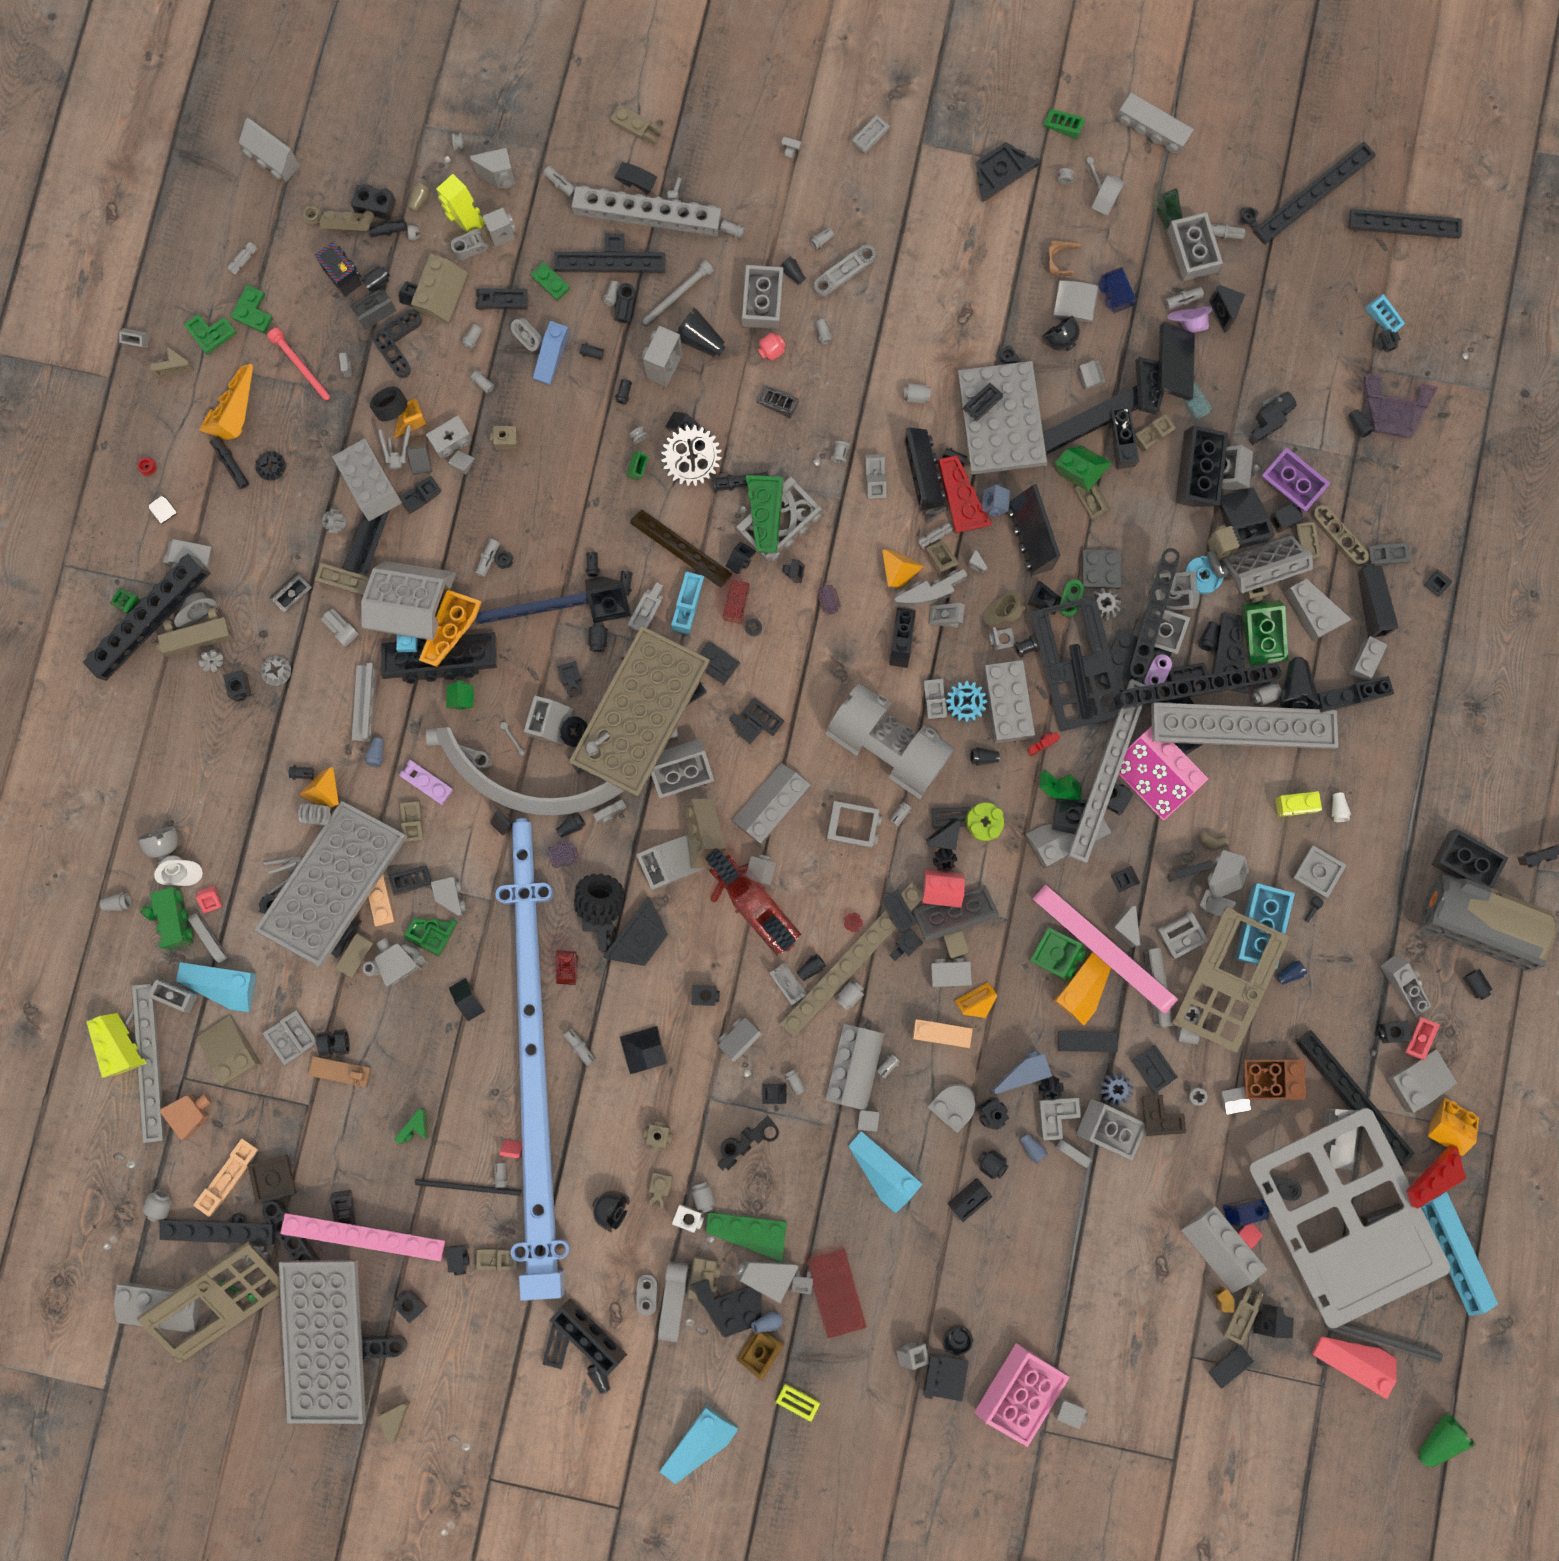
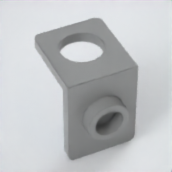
M996 627L992 628L988 637L994 651L1014 647L1015 640L1012 628L996 630ZM1007 634L1010 638L1009 643L1002 644L999 641V636Z
M1210 889L1206 890L1200 907L1205 912L1222 917L1225 906L1233 910L1236 906L1235 901L1224 897L1213 898Z

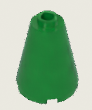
M1446 1412L1418 1450L1420 1455L1418 1459L1425 1467L1430 1466L1434 1468L1473 1448L1476 1443L1473 1438L1469 1439L1466 1436L1468 1432L1462 1425Z

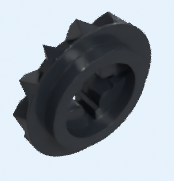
M266 451V453L260 454L258 460H256L255 469L264 480L273 481L280 478L286 468L284 458L275 451ZM269 460L275 464L272 466L271 471L268 467H265L268 465Z
M568 717V719L562 722V727L559 729L561 731L560 738L564 741V744L577 747L588 726L580 717ZM569 727L576 728L575 732L578 736L570 735L572 732Z

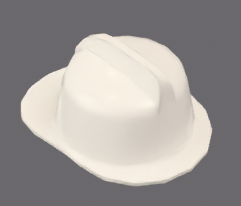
M173 855L159 861L158 867L154 872V877L158 883L177 886L193 885L203 875L199 864L189 860H182L180 857Z

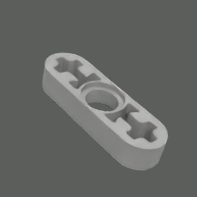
M198 912L188 918L189 922L213 958L219 964L228 958L227 953L203 917Z

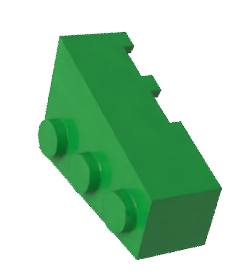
M169 887L151 893L153 914L157 916L159 923L156 926V932H161L162 942H159V948L174 950L193 944L194 932L192 927H189L187 921L189 914L187 909L183 907L182 901H184L182 891L176 887Z

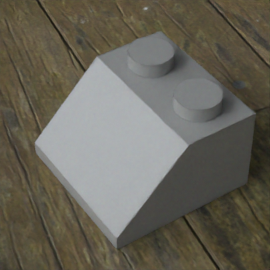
M507 148L470 156L477 177L498 189H507L512 187V185H516Z
M1242 445L1227 447L1222 489L1237 490L1250 488L1253 451Z
M1152 608L1150 617L1157 619L1160 616V611L1157 608ZM1165 609L1154 647L1178 654L1190 621V616ZM1146 627L1144 635L1149 638L1153 637L1155 630L1152 627Z
M739 1018L732 1025L734 1029L729 1034L725 1032L718 1039L720 1042L718 1047L733 1062H736L762 1035L746 1018L743 1020Z

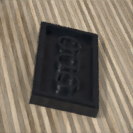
M1164 322L1160 325L1158 390L1190 401L1193 399L1195 333Z

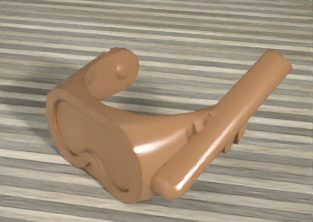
M1052 240L1049 246L1050 273L1053 275L1073 276V271H1059V268L1054 265L1053 260L1060 250L1064 248H1080L1081 243Z

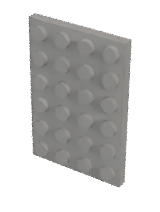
M1033 362L958 370L962 407L989 383L1003 393V398L977 422L973 416L971 417L968 412L963 410L971 475L1047 466ZM992 390L987 392L977 403H975L971 407V409L976 407L981 402V400H983L992 392Z

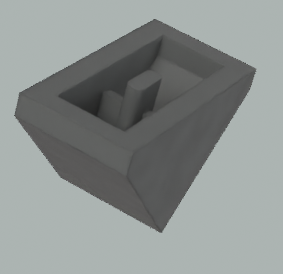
M427 436L409 438L407 452L413 475L432 472Z

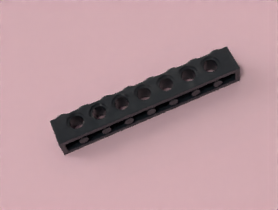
M190 554L183 556L179 563L169 570L166 576L153 587L152 591L146 597H143L133 610L128 612L126 618L120 624H117L107 637L101 640L96 649L87 655V658L83 661L85 666L96 678L107 681L211 572L197 557Z

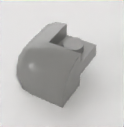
M1196 572L1175 573L1166 609L1177 611L1197 608L1199 604V591H1197ZM1170 573L1160 574L1162 581H1169L1171 578ZM1158 589L1155 591L1157 600L1165 598L1163 590Z

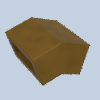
M1221 1286L1212 1292L1216 1299V1309L1221 1312H1234V1298L1226 1288Z

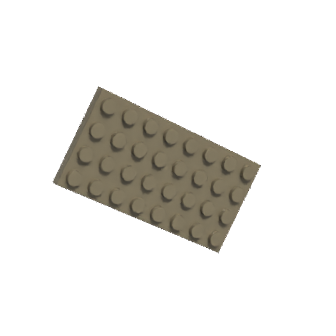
M641 626L569 763L639 798L702 679L710 659ZM608 733L610 737L597 746L599 752L589 756L586 750L587 744L592 741L595 742Z

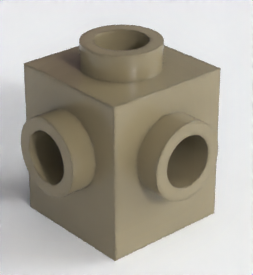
M655 1121V1124H650L649 1128H645L643 1139L647 1140L646 1144L650 1145V1149L661 1151L662 1148L667 1147V1144H671L673 1133L670 1132V1127H666L667 1123ZM656 1132L661 1134L660 1140L654 1138Z

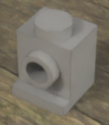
M907 1343L896 1350L899 1366L914 1370L929 1364L926 1344L924 1343L920 1345Z

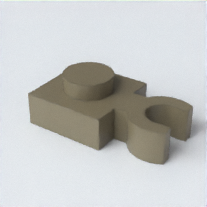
M653 1172L649 1192L654 1193V1197L650 1199L649 1207H652L655 1200L660 1202L659 1209L664 1207L662 1196H669L673 1176Z

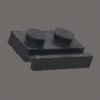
M708 641L700 655L710 659L705 673L724 686L740 665L739 661L710 641Z
M1153 1045L1131 1060L1154 1094L1178 1078L1156 1045Z

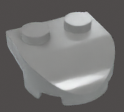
M948 1084L928 1105V1108L958 1133L975 1112L976 1096L964 1084Z

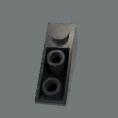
M1130 406L1111 409L1116 468L1135 467L1139 462Z
M897 608L889 665L908 668L916 610Z

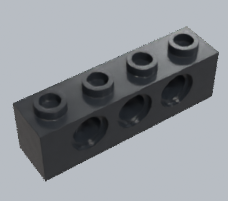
M571 1298L550 1319L606 1377L627 1356Z

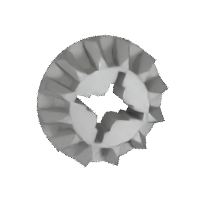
M277 655L268 657V659L263 661L260 668L261 677L269 685H282L290 677V664L285 658ZM272 664L277 668L280 667L277 671L278 677L274 673H270L273 670Z

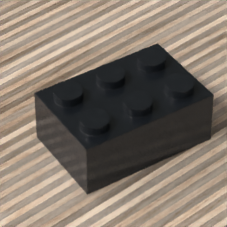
M1455 829L1448 832L1431 865L1453 877L1469 879L1493 889L1508 857L1462 831Z

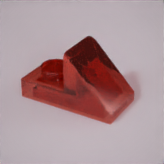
M556 951V984L576 985L578 967L576 951Z

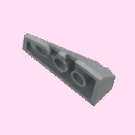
M1104 818L1095 841L1111 833ZM1052 824L1043 825L1026 834L1043 868L1067 857L1075 834L1053 830Z

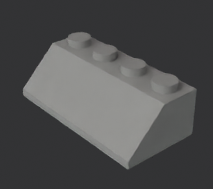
M781 763L735 816L732 822L761 846L807 793L811 785L796 772Z
M1209 1205L1181 1229L1183 1234L1232 1293L1251 1284L1267 1271V1268L1216 1206Z
M130 1282L117 1284L114 1299L117 1323L142 1326L137 1321V1317L178 1289ZM200 1297L156 1326V1328L190 1333L196 1332L202 1299Z

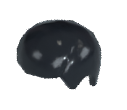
M954 1325L945 1331L942 1344L946 1353L950 1352L954 1356L966 1354L972 1349L974 1339L968 1328L962 1325Z

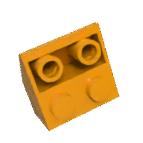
M1444 1097L1429 1124L1428 1137L1447 1148L1450 1145L1457 1146L1459 1154L1463 1157L1476 1143L1479 1117Z

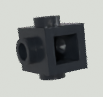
M990 1097L976 1107L980 1115L979 1120L984 1127L997 1130L1002 1128L1006 1124L1005 1121L1010 1119L1007 1115L1008 1110L1006 1106L999 1102L998 1098Z

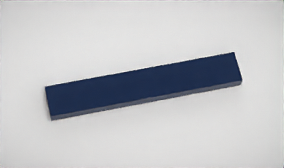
M585 592L479 612L475 622L479 625L588 604V598Z

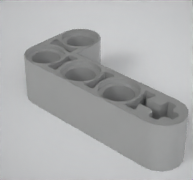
M668 1262L658 1340L678 1343L689 1267L687 1263Z

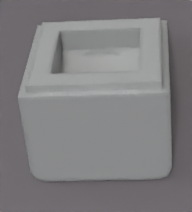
M458 450L449 460L448 464L451 468L466 475L475 458Z
M975 550L968 563V567L983 575L987 570V566L978 551Z
M859 1110L858 1130L877 1132L879 1112Z

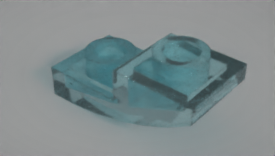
M1194 380L1193 399L1190 401L1183 400L1186 402L1188 410L1197 420L1213 411Z

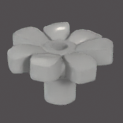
M210 650V652H203L201 654L203 659L198 662L203 671L207 672L210 669L212 672H216L218 670L216 666L221 667L223 665V656L220 652L216 653L215 650Z

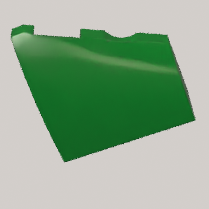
M414 918L404 934L405 940L439 957L448 943L457 921L451 919V921H439L438 919L426 921Z

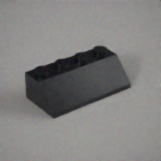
M1195 425L1184 431L1175 503L1191 507L1220 506L1228 433Z
M906 428L904 442L919 509L921 511L941 507L943 500L946 498L944 489H941L939 484L941 482L940 471H936L937 456L936 453H932L931 449L933 446L932 436H928L926 429Z

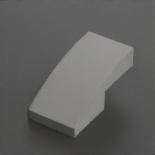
M943 679L923 680L928 719L947 717Z

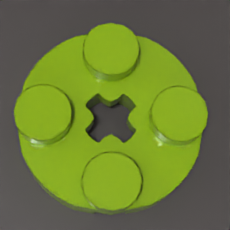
M991 803L977 804L967 812L965 826L974 839L990 841L997 838L1003 830V812ZM986 817L989 824L983 827V823L980 820Z

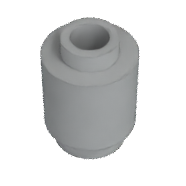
M908 383V387H904L903 398H907V402L925 404V402H930L931 387H926L924 384Z
M1270 682L1253 689L1252 700L1259 706L1276 701L1282 694L1281 687L1277 682Z
M856 981L853 984L849 982L838 994L839 997L836 1001L848 1011L850 1007L853 1008L863 997L862 991L864 989Z
M707 1182L693 1186L694 1192H692L697 1211L701 1210L702 1213L713 1210L712 1206L716 1205L711 1186L709 1187Z

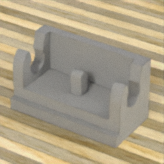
M786 963L781 964L769 973L791 1006L807 995Z

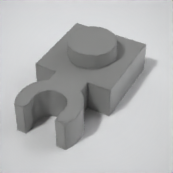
M621 799L613 805L593 814L598 824L601 822L605 824L613 819L612 816L615 813L625 809L626 805Z

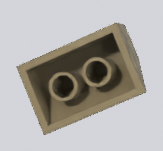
M430 254L411 302L413 309L419 314L450 324L469 273L446 258Z

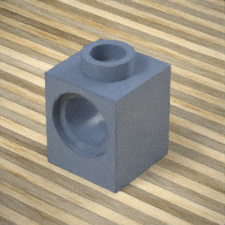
M998 485L984 489L982 511L989 513L993 517H998L1008 512L1010 490Z

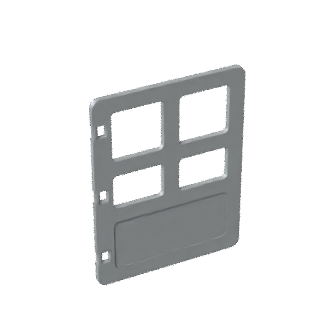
M1362 1108L1250 1163V1173L1326 1325L1330 1328H1337L1449 1273L1450 1264L1421 1207L1417 1209L1410 1205L1406 1191L1410 1185L1372 1110ZM1363 1126L1382 1165L1357 1179L1342 1184L1324 1149V1144ZM1309 1152L1328 1191L1297 1208L1287 1210L1269 1172L1271 1169ZM1390 1180L1403 1207L1367 1226H1363L1351 1203V1199ZM1267 1181L1273 1190L1269 1193H1266L1262 1185ZM1332 1207H1337L1349 1233L1313 1252H1308L1297 1230V1225ZM1294 1238H1297L1301 1246L1296 1250L1290 1241ZM1323 1294H1325V1297L1329 1303L1325 1306H1322L1318 1298Z

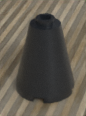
M694 307L692 309L694 314L690 312L678 328L677 333L680 334L681 343L712 357H715L716 354L720 356L726 348L723 346L725 341Z
M1294 657L1288 663L1280 698V707L1315 709L1317 704H1319V697L1309 663L1303 657Z

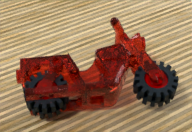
M717 848L706 856L705 860L712 867L709 872L718 882L710 900L716 902L725 888L732 904L736 908L735 913H740L776 956L792 949L801 933L767 894L765 886L761 887L756 881L742 875V873L747 872L749 863L738 867L729 854L724 856Z

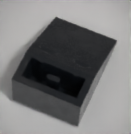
M1254 488L1221 496V513L1226 527H1233L1232 530L1236 534V540L1240 544L1238 549L1268 542L1273 538L1274 532L1270 518Z

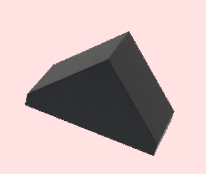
M1037 581L1027 604L1038 609H1044L1059 605L1061 597L1044 583Z
M955 817L925 839L928 846L956 850L960 828L958 818Z
M467 978L449 987L455 1005L468 1022L485 1012Z

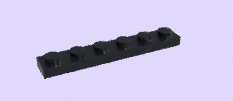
M1351 209L1349 229L1459 239L1462 235V218Z
M554 251L555 272L665 273L666 255L664 252Z
M163 1219L160 1220V1240L221 1243L249 1242L250 1244L272 1245L275 1243V1223Z

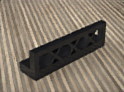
M389 511L371 521H368L362 512L342 569L367 575Z

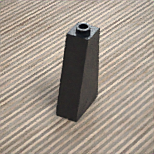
M1367 564L1358 572L1367 635L1373 638L1388 636L1399 627L1382 566H1375V564Z

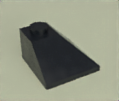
M604 576L585 580L586 593L594 623L631 616L623 582Z
M658 1026L620 1037L630 1075L668 1064Z

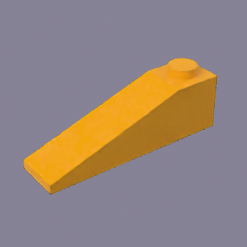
M252 364L241 366L228 384L230 389L223 395H220L217 399L220 403L214 411L210 409L199 430L225 440L237 438L241 434L253 371Z
M447 590L436 616L439 625L434 640L426 641L419 660L437 667L474 622L482 602Z
M1092 951L1053 1002L1084 1026L1098 1007L1111 967Z

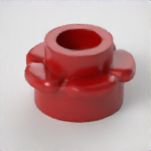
M142 458L138 462V471L142 472L144 476H149L156 471V462L151 458Z

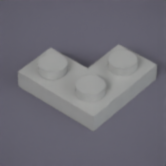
M1079 1098L1039 1100L1042 1140L1063 1139L1061 1119L1081 1118Z

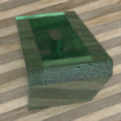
M1177 188L1160 194L1155 204V209L1166 230H1168L1171 221L1182 219Z

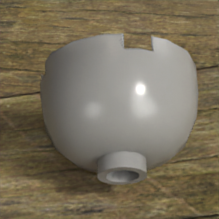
M170 826L157 829L156 832L151 834L150 832L138 837L137 841L141 851L146 856L151 858L158 857L159 860H163L165 857L170 856L169 853L177 848L178 835L175 827Z

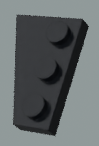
M1139 357L1135 360L1139 411L1156 414L1160 410L1164 394L1158 390L1159 361Z

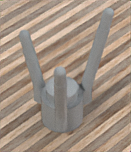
M407 425L401 456L400 453H393L390 437L387 439L388 453L383 432L381 429L378 430L387 469H402V463H406L411 425Z
M295 855L290 858L263 862V865L286 863L284 866L267 871V874L288 869L291 874L302 860V857H296ZM288 879L277 885L268 894L272 895L284 887Z

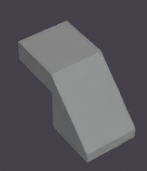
M884 454L865 455L868 499L887 498Z

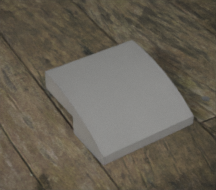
M1059 281L1054 317L1065 319L1073 315L1077 322H1093L1099 287L1082 282Z
M297 1010L262 1033L283 1066H286L317 1044L315 1037Z

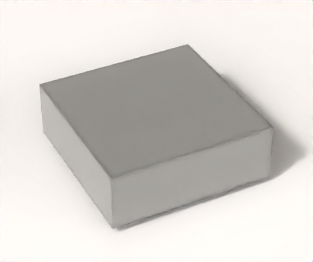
M339 353L341 372L345 378L352 377L350 358L346 353Z

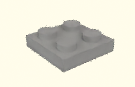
M1312 845L1292 879L1327 899L1347 865Z

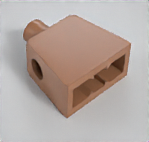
M205 1093L198 1099L194 1095H186L162 1108L159 1112L181 1141L187 1140L209 1117L204 1108L211 1104L212 1101Z

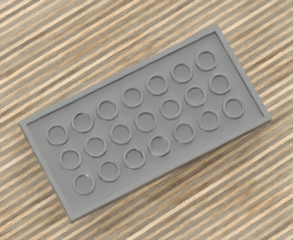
M341 801L331 815L329 824L323 827L255 928V931L317 967L322 968L406 840V835Z
M357 1260L279 1262L287 1423L363 1424L366 1421Z

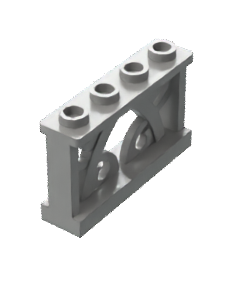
M792 477L788 478L783 484L782 502L785 503L784 506L788 504L789 506L781 508V513L788 511L791 513L789 529L779 530L777 554L759 553L767 563L778 559L781 555L780 552L784 548L788 549L795 542L794 539L798 535L802 536L812 522L815 524L822 517V508ZM794 490L803 500L795 502L791 491ZM802 504L808 505L811 513L803 517L801 513L806 510L803 508L797 510V506ZM750 514L736 527V531L757 551L755 540L747 533L749 530L754 532L753 518ZM797 520H798V521H800L801 523L796 527Z

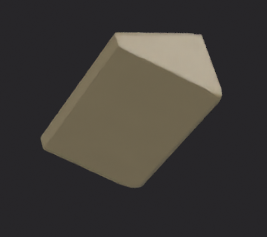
M1097 483L1089 491L1079 486L1074 488L1092 520L1111 511Z

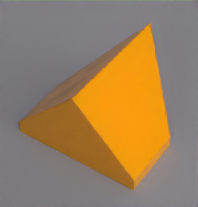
M416 398L408 401L406 410L398 416L393 438L405 434L407 425H411L410 431L427 425Z
M882 550L888 587L902 588L925 567L897 551Z
M330 767L321 771L298 796L317 805L328 806L330 809L339 805L334 768Z

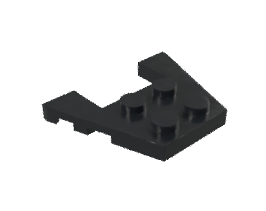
M708 1279L690 1284L691 1290L696 1294L699 1302L704 1306L710 1319L724 1338L752 1328V1322L761 1318L762 1293L749 1286L713 1298Z

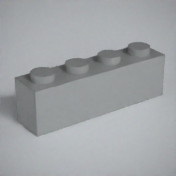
M1130 93L1117 116V119L1123 125L1132 127L1137 133L1149 137L1154 143L1161 144L1169 152L1180 155L1194 131L1193 128L1133 93Z

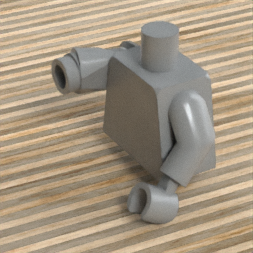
M387 938L376 944L381 954L374 958L375 961L365 962L363 972L367 976L381 974L386 987H392L416 970L420 969L422 971L421 965L424 962L429 965V961L422 956L417 948L399 943L391 946Z

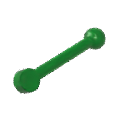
M220 1280L218 1283H219V1284H222V1283L225 1282V1281H224V1280ZM229 1286L227 1288L236 1293L241 1291L240 1289H237L233 1286ZM247 1294L245 1296L249 1299L250 1302H254L256 1300V1298L252 1294Z

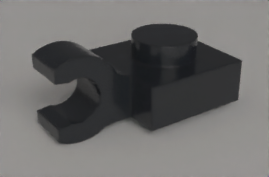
M735 713L729 718V721L738 727L736 733L750 745L763 730L750 718L743 721Z
M909 929L896 941L899 947L889 956L894 961L904 952L910 956L923 942Z

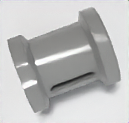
M835 441L834 453L830 459L834 463L846 464L847 451L851 445L844 441Z

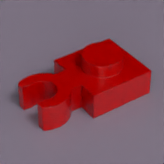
M1048 732L1041 736L1042 740L1027 749L1030 756L1058 742L1061 739L1057 732L1054 734Z

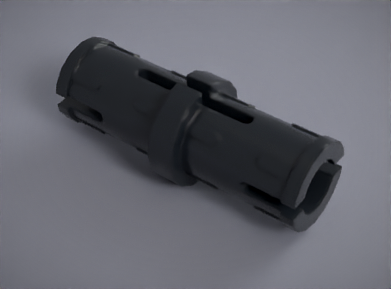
M405 219L391 222L384 221L381 224L370 226L368 232L371 238L381 235L390 236L392 233L407 231V224Z

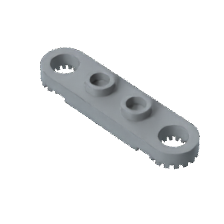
M865 244L815 280V293L818 296H827L868 267L876 259L875 248ZM870 251L872 256L866 259L862 256V253ZM826 283L828 288L822 291L818 288V285Z

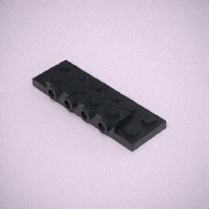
M495 632L462 635L437 667L419 660L427 639L418 640L417 652H398L396 650L397 642L381 643L382 679L402 677L403 681L414 684L418 680L424 679L428 682H434L437 678L453 680L456 676L473 678L475 674H479V670L497 668Z

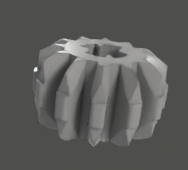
M1101 588L1100 593L1095 591L1093 594L1097 596L1101 618L1104 616L1105 621H1108L1109 617L1114 618L1116 616L1115 612L1120 611L1121 608L1117 605L1121 604V600H1115L1118 594L1111 595V589L1106 593L1105 589ZM1103 601L1107 602L1106 608L1102 606Z
M301 804L299 805L297 816L300 823L325 826L329 824L331 813L328 806Z

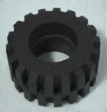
M594 873L591 876H584V879L578 881L575 889L574 910L577 912L578 917H583L584 921H590L591 924L598 923V925L611 923V920L615 921L622 911L624 899L623 885L618 883L616 878H611L610 875L605 876L601 873L596 875Z

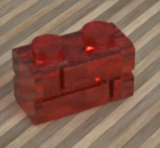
M731 579L723 612L724 621L742 624L750 583Z

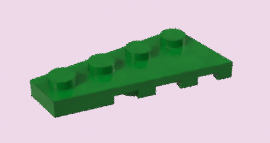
M746 475L757 552L777 554L784 478Z
M708 1212L706 1233L782 1262L787 1221Z

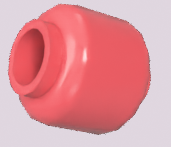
M771 332L758 342L760 348L757 350L763 359L767 357L770 361H773L785 352L784 347L786 344L778 333L775 335Z

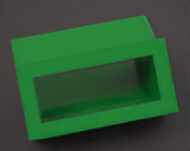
M640 451L633 452L626 474L627 478L634 480L642 478L648 455ZM641 460L640 465H639V468H638V471H637V473H636L635 470H636L638 461Z

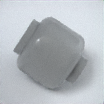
M156 1190L148 1194L142 1209L143 1213L150 1221L163 1220L169 1214L172 1199L167 1192Z

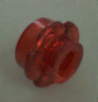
M857 913L848 914L844 919V927L851 932H857L863 925V920L860 919V915Z

